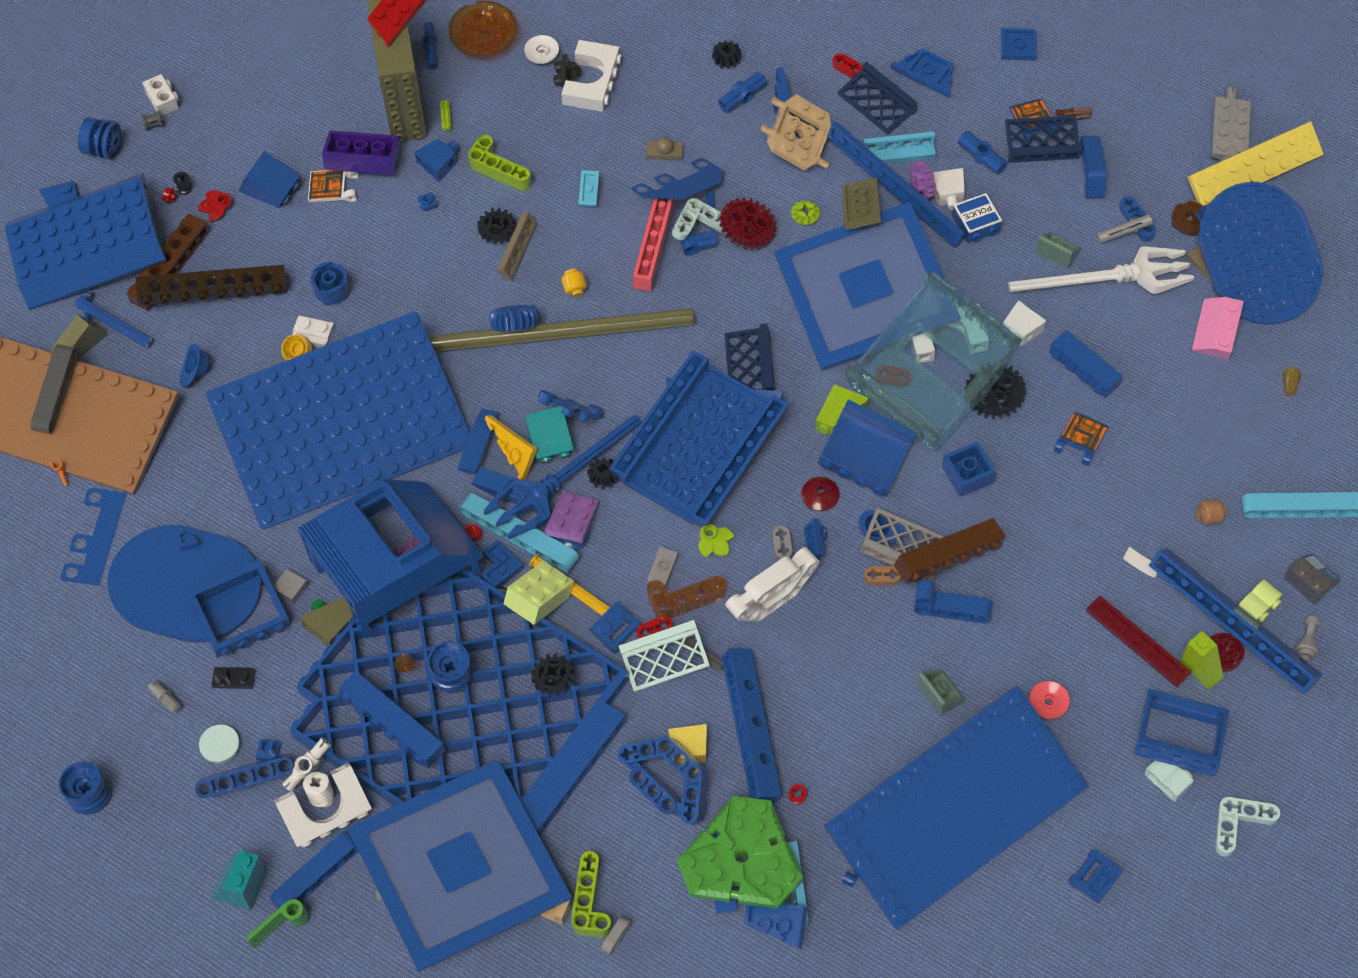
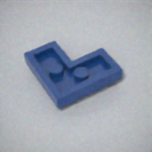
M498 540L483 550L484 557L493 566L481 574V579L495 588L500 587L523 569V564Z

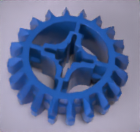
M532 305L505 306L496 308L489 313V323L491 328L496 331L523 330L533 328L539 323V312Z

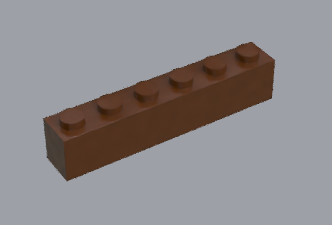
M991 518L899 555L894 567L906 584L910 582L916 583L927 575L933 576L942 569L948 570L957 563H965L974 556L980 557L989 550L995 551L999 549L1006 536L995 519Z

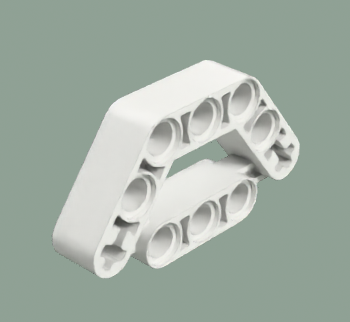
M804 547L792 559L789 556H785L751 579L744 587L746 593L733 595L728 599L725 606L738 621L758 622L796 596L818 567L820 561L807 547Z

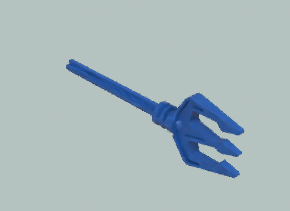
M633 415L557 473L546 475L540 482L534 484L533 482L510 478L484 509V515L497 510L498 502L511 492H515L521 498L510 511L504 512L496 522V527L510 522L512 517L529 509H534L538 515L525 525L516 524L508 534V539L548 523L550 511L547 499L549 495H553L554 492L560 490L562 482L640 425L641 420L639 416Z

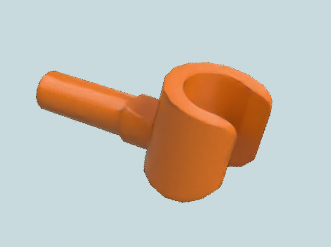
M58 460L60 466L57 468L56 464L52 462L51 468L58 472L63 486H68L64 475L65 463Z

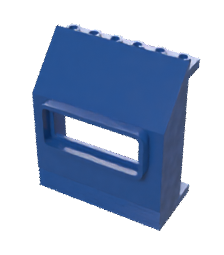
M382 479L298 527L311 564L319 574L325 571L350 607L357 628L365 639L372 635L369 623L469 565L473 575L481 572L479 563H481L480 559L484 555L427 482ZM391 505L421 543L399 557L396 556L369 520L370 517Z

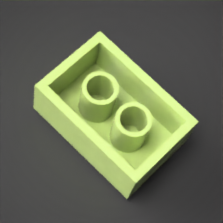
M543 560L508 586L503 604L535 625L569 599L574 580Z

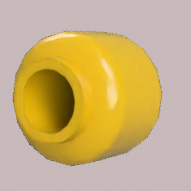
M576 268L564 272L561 282L565 293L573 295V297L583 295V291L587 288L583 272L578 271Z

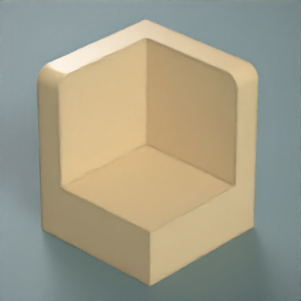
M569 900L540 915L543 918L563 925L571 909V902Z

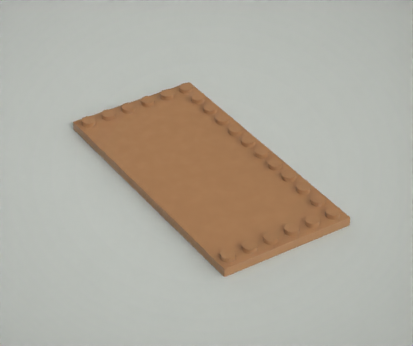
M0 337V453L47 468H51L52 462L58 468L60 466L58 460H61L66 465L64 470L66 474L135 495L180 394L171 389L76 360L53 433L31 430V419L52 353Z

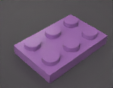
M562 491L545 528V535L583 543L598 508L599 500Z

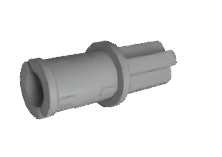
M158 680L153 681L156 685L151 682L148 685V690L157 697V701L163 704L171 713L178 712L181 705L171 695V691L166 690Z

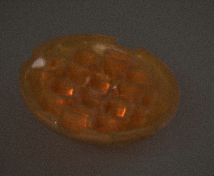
M476 1L477 4L465 5L456 11L449 23V37L453 45L460 52L468 56L487 58L498 55L507 50L516 38L518 30L517 21L511 10L500 3Z

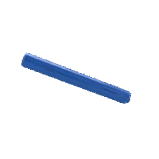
M78 297L75 300L76 307L143 347L148 348L152 345V338L85 298Z

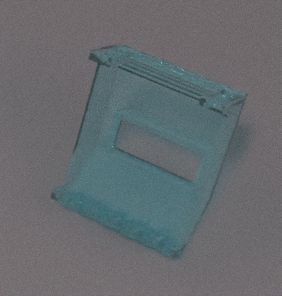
M933 271L932 274L927 272L924 275L922 286L853 367L848 365L844 372L848 383L863 396L868 397L872 403L900 425L916 432L915 437L937 453L997 382L1022 342V339ZM918 331L922 332L976 374V377L961 394L957 393L903 351L904 347Z

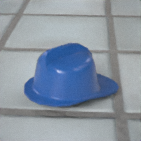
M191 344L187 350L185 362L180 373L179 382L182 387H187L194 378L203 376L208 370L210 354L201 351L197 344Z
M867 510L859 518V527L864 537L875 510ZM878 515L877 522L879 526L888 524L885 517ZM894 525L897 534L904 532L903 525ZM890 527L882 529L885 538L894 536ZM878 531L870 534L869 539L873 541L882 540ZM896 539L888 541L887 543H894L897 541Z

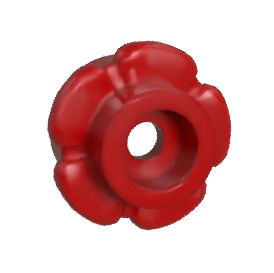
M166 187L163 193L162 200L167 204L175 200L177 192H174V187Z
M475 524L466 526L464 531L473 542L481 539L482 533L479 526Z

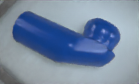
M708 191L706 192V200L703 203L712 208L715 207L714 192Z

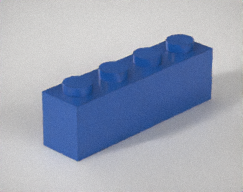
M1066 330L1051 343L1049 352L1051 356L1065 365L1068 371L1076 374L1083 383H1087L1098 395L1107 398L1120 386L1123 375L1069 331Z

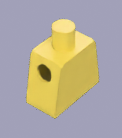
M706 724L668 729V737L676 739L700 763L706 762ZM681 755L679 758V764L683 765L685 762L684 755ZM695 769L693 774L698 773L699 770Z

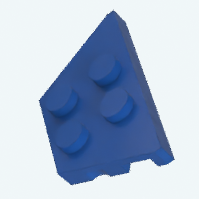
M924 48L917 50L914 54L905 56L904 60L898 63L892 62V70L946 97L950 96L952 62Z

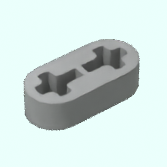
M777 526L772 534L775 558L778 561L785 556L792 558L789 529L785 526ZM779 533L783 534V541H780ZM781 547L785 549V556H782Z
M621 916L603 942L601 950L612 955L629 930L631 921Z

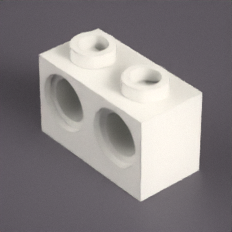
M162 74L142 82L148 98L155 110L159 111L160 116L179 109L177 105L179 98L175 91H171L172 86L169 80H165Z

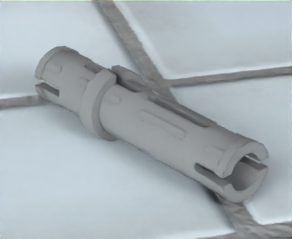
M1147 214L1137 219H1129V222L1097 233L1100 244L1131 232L1136 233L1141 228L1153 225L1150 215Z

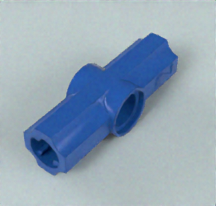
M756 72L744 82H736L730 92L718 99L721 110L729 112L740 103H748L753 98L754 93L767 85V80L761 72Z
M969 131L962 133L958 139V144L971 153L978 164L986 165L996 174L1004 171L1008 162L991 149L989 142L979 140Z

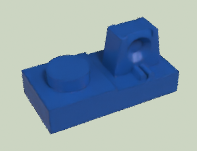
M813 518L804 526L806 547L819 559L825 554L823 541L828 538L827 528L820 526L819 519Z

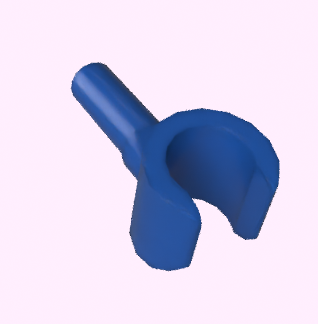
M846 872L842 883L853 887L858 875L856 872L853 875Z

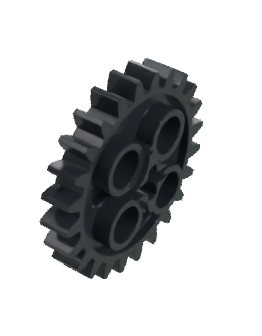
M998 362L993 367L991 363H988V368L981 365V371L974 369L975 375L969 374L970 380H966V386L964 387L965 399H967V405L972 407V411L977 410L978 416L984 413L985 418L992 415L994 420L996 415L1002 419V414L1005 413L1009 417V411L1016 413V407L1021 408V402L1025 401L1026 386L1025 382H1023V376H1019L1018 370L1013 372V366L1007 369L1006 363L999 367Z

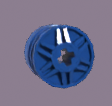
M86 118L82 122L78 133L79 151L86 155H97L100 158L109 160L114 159L121 144L122 133L120 125L114 122L110 123L109 121L102 122L96 118Z
M446 641L434 646L429 652L427 659L430 679L435 687L450 693L457 692L468 684L472 673L469 654L465 647L457 642Z
M86 761L76 762L68 766L59 778V790L75 812L83 815L94 814L108 803L111 789L94 764Z

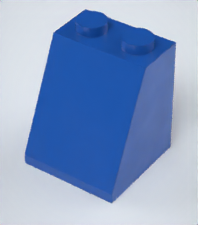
M263 151L245 176L239 191L279 208L281 203L285 205L290 198L288 193L291 190L295 191L298 187L299 182L297 180L300 175Z

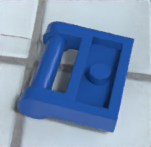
M616 601L589 630L615 654L619 650V645L637 630L641 623ZM626 621L629 624L628 627L614 641H611L609 637Z
M1092 849L1088 854V859L1077 873L1069 878L1068 883L1099 904L1123 873V869L1098 851ZM1095 862L1101 864L1086 884L1081 881Z

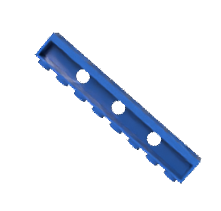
M729 648L721 658L749 796L755 799L771 800L772 804H774L782 797V788L779 785L778 769L775 766L774 750L771 747L770 731L767 728L766 712L763 709L762 694L759 690V678L755 671V659L752 656L751 649Z

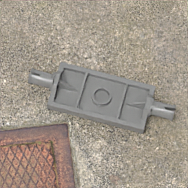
M1232 87L1226 89V98L1216 96L1214 99L1211 157L1218 158L1220 161L1249 149L1251 101L1238 100V89L1236 87L1233 88V92Z

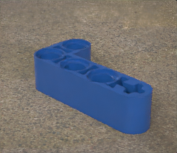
M1081 136V155L1086 176L1085 198H1104L1107 169L1100 136Z
M920 581L917 584L914 612L926 616L975 623H989L991 621L993 603L987 598L935 591L934 583Z

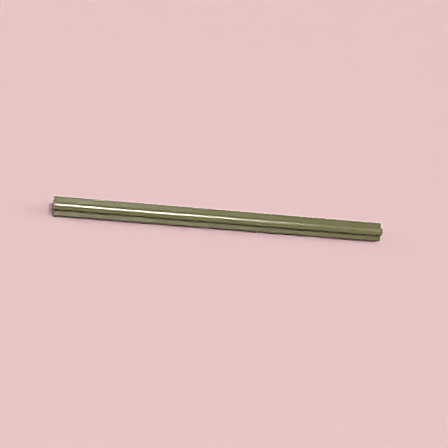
M690 308L538 324L533 328L509 332L488 329L430 335L428 337L434 351L438 352L694 325L693 311Z

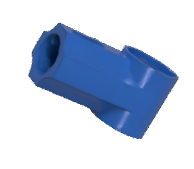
M714 230L697 234L690 231L687 238L680 240L684 254L689 256L696 254L700 249L717 246V237Z

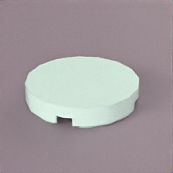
M219 724L210 727L202 734L199 748L202 756L208 762L224 764L235 758L240 748V740L233 728L228 725Z

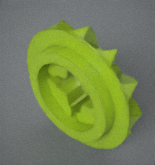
M802 200L792 206L791 216L795 222L801 225H810L818 220L820 209L817 203H812L811 200ZM804 208L808 211L807 216L803 212Z

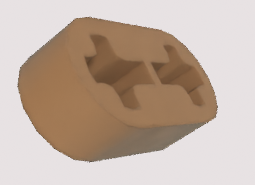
M871 566L865 570L864 581L869 586H896L900 583L901 576L894 566ZM871 573H874L875 579H871ZM890 573H894L895 579H891Z

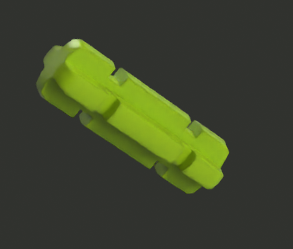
M442 100L440 102L442 130L450 131L452 129L449 100Z

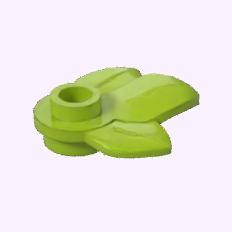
M712 524L703 526L700 530L701 540L698 544L701 555L707 558L713 552L718 556H727L729 553L727 541L734 538V534L725 527L717 528ZM707 533L713 534L712 536H706Z

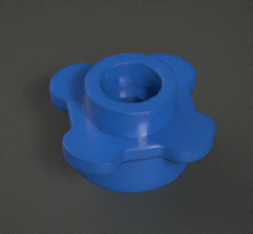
M432 192L417 197V201L420 202V209L429 211L437 206V201L434 200Z

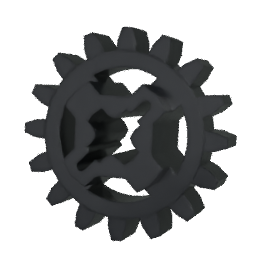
M491 208L490 213L484 211L485 216L480 215V221H477L478 234L481 235V239L486 238L487 243L493 241V245L497 241L503 244L504 239L509 241V236L512 237L516 229V219L513 218V214H508L507 209L502 212L501 208H498L497 211Z
M557 653L551 658L549 654H546V659L540 657V663L533 664L534 669L531 670V676H533L531 680L532 683H535L536 690L541 688L542 695L548 692L549 697L552 696V693H556L559 696V691L567 692L566 686L572 687L571 681L575 680L573 674L574 667H570V660L565 662V656H561L559 659L557 658ZM566 672V677L564 680H562V677L565 675L564 673Z

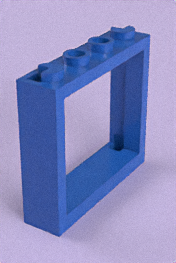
M260 559L186 591L216 658L225 654L228 656L233 650L246 648L252 642L264 640L270 634L282 632V629L290 626L289 618ZM260 575L280 617L218 643L200 607L199 601Z
M1149 689L1144 704L1134 755L1215 777L1220 765L1229 710ZM1153 708L1218 726L1213 755L1145 737L1150 709Z

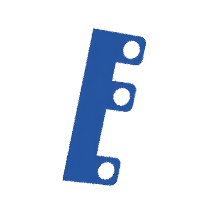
M96 488L87 490L84 504L101 507L93 536L82 534L73 536L70 551L86 553L87 555L84 565L72 563L64 565L60 576L62 581L99 586L127 494L126 492ZM93 492H98L101 495V499L96 503L89 501V495ZM79 538H84L87 542L86 546L82 549H77L74 546L75 541ZM70 567H74L78 571L74 578H67L65 576V571Z

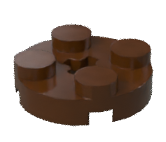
M1195 201L1177 204L1171 216L1172 227L1181 233L1197 236L1200 225L1197 212L1203 205ZM1193 216V220H1188L1186 217Z

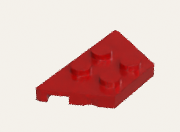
M381 0L367 17L368 23L376 30L377 35L384 40L385 45L389 48L427 0Z

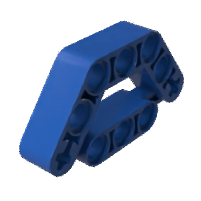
M659 737L624 745L619 749V760L632 770L629 776L631 783L662 813L677 814L686 824L697 825L704 820L708 771L676 739ZM669 741L671 747L670 750L666 752L665 744ZM651 746V754L647 756L646 748ZM631 752H636L638 754L630 755L628 758V754H630ZM681 755H684L685 762L683 765L679 764V758ZM664 758L684 777L682 801L642 763ZM695 769L699 770V777L697 779L693 776ZM641 772H643L644 774V780L642 782L639 781V775ZM655 786H657L659 789V792L656 796H654L653 794V788ZM694 789H696L698 795L696 799L693 800L691 797V793ZM671 799L673 802V807L669 810L667 808V802ZM690 813H695V817H690Z

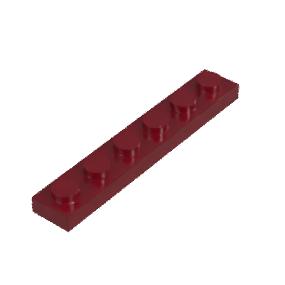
M1101 596L1087 607L1086 612L1176 688L1191 675L1192 672Z

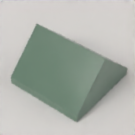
M1048 232L1040 235L1036 253L1069 269L1082 248Z
M942 669L925 671L919 674L917 687L940 717L966 700Z

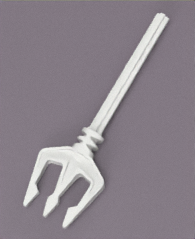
M1145 246L1139 249L1134 263H1130V265L1124 264L1122 266L1119 264L1112 270L1008 282L1009 292L1115 279L1118 283H1122V281L1128 282L1129 280L1137 281L1139 285L1150 293L1157 294L1194 280V276L1179 274L1177 279L1156 280V276L1171 271L1179 272L1187 269L1190 263L1176 261L1173 263L1149 262L1148 259L1165 256L1175 259L1184 256L1186 251Z

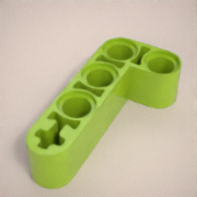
M482 135L476 140L468 152L471 169L521 191H526L531 187L530 171L523 166L495 155L491 136Z
M593 851L584 852L580 858L571 923L573 931L578 935L605 938L612 930L611 919L607 914L593 912L600 870L599 857ZM589 861H593V862L591 863V868H590L591 871H588V867H587V864H589ZM585 880H591L592 884L589 886L582 885V882ZM582 900H588L589 904L586 906L579 905V902ZM585 920L586 924L584 926H577L576 922ZM600 922L607 924L603 929L596 927Z

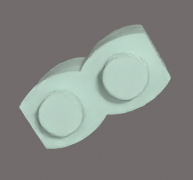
M1156 760L1145 771L1147 778L1174 802L1191 788L1194 782L1191 773L1186 769Z

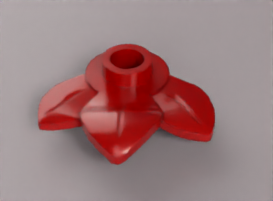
M211 190L206 193L207 199H204L199 204L198 210L209 213V221L214 222L224 215L225 210L231 207L232 198L228 193Z

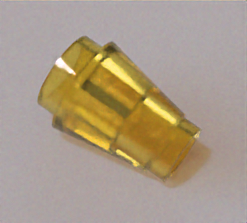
M1287 367L1282 373L1284 395L1295 396L1302 374L1300 369L1296 367Z

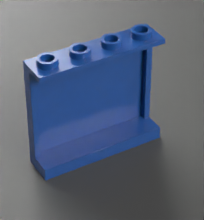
M848 399L817 463L826 470L838 473L842 478H849L855 481L860 487L871 489L876 495L886 497L917 433Z

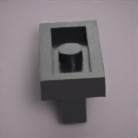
M214 667L212 687L252 689L255 670L254 668Z

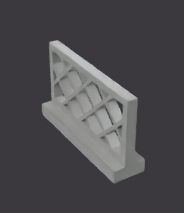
M876 508L858 552L894 566L899 555L906 553L905 549L911 547L916 549L919 544L925 542L928 544L930 540H938L944 536ZM878 515L885 517L888 524L879 526L877 522ZM894 525H903L906 532L897 534ZM890 527L894 536L885 538L882 529ZM878 531L882 540L875 542L869 539L870 534ZM920 532L924 539L916 542L912 533ZM908 535L912 544L903 546L899 537ZM896 539L900 548L891 549L887 543L888 541ZM927 575L923 577V580L931 582L935 575Z

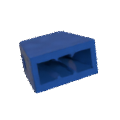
M437 139L415 151L416 163L440 182L456 165L455 152L459 149V146L454 140L446 145L440 139Z

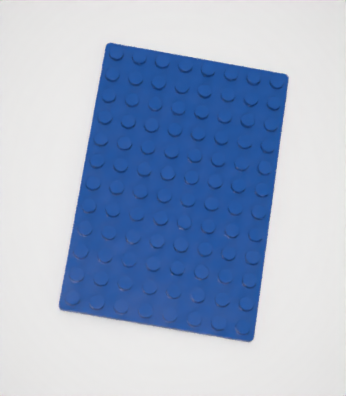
M418 312L401 316L206 392L210 407L261 529L270 528L358 493L382 479H393L464 450L470 434Z

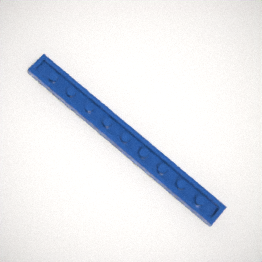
M837 121L832 123L827 134L831 141L874 178L877 177V181L902 203L910 202L915 214L954 248L960 245L965 232Z

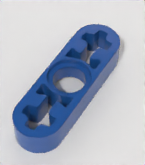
M1124 197L1121 200L1119 209L1128 222L1129 219L1135 216L1143 217L1146 215L1134 198ZM1149 225L1139 229L1136 234L1142 241L1149 242L1154 239L1156 228L1154 225Z

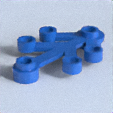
M540 390L539 403L547 406L549 403L563 406L561 413L566 416L572 417L573 412L580 411L578 418L583 421H588L589 418L597 420L603 417V409L598 406L589 404L588 407H585L568 398L565 400L545 390Z

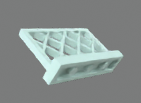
M694 620L619 645L634 692L710 667ZM696 636L697 643L694 649L684 645L688 637ZM675 643L679 645L675 655L665 651L668 644ZM682 647L692 651L688 661L678 657ZM655 649L661 652L656 662L647 658L650 650ZM695 653L703 657V664L696 666L690 663ZM663 654L673 658L668 668L659 664ZM638 656L642 659L638 667L635 668L629 664L628 658ZM645 660L654 664L650 674L640 670ZM676 660L686 664L680 672L672 670ZM657 666L667 670L663 678L658 679L652 676ZM638 672L648 677L645 684L637 686L635 682Z

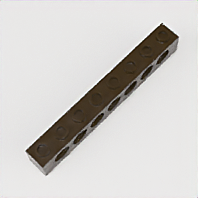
M284 264L135 277L138 305L144 306L156 303L169 304L179 301L185 303L191 300L226 299L227 297L243 298L250 295H279L287 292Z

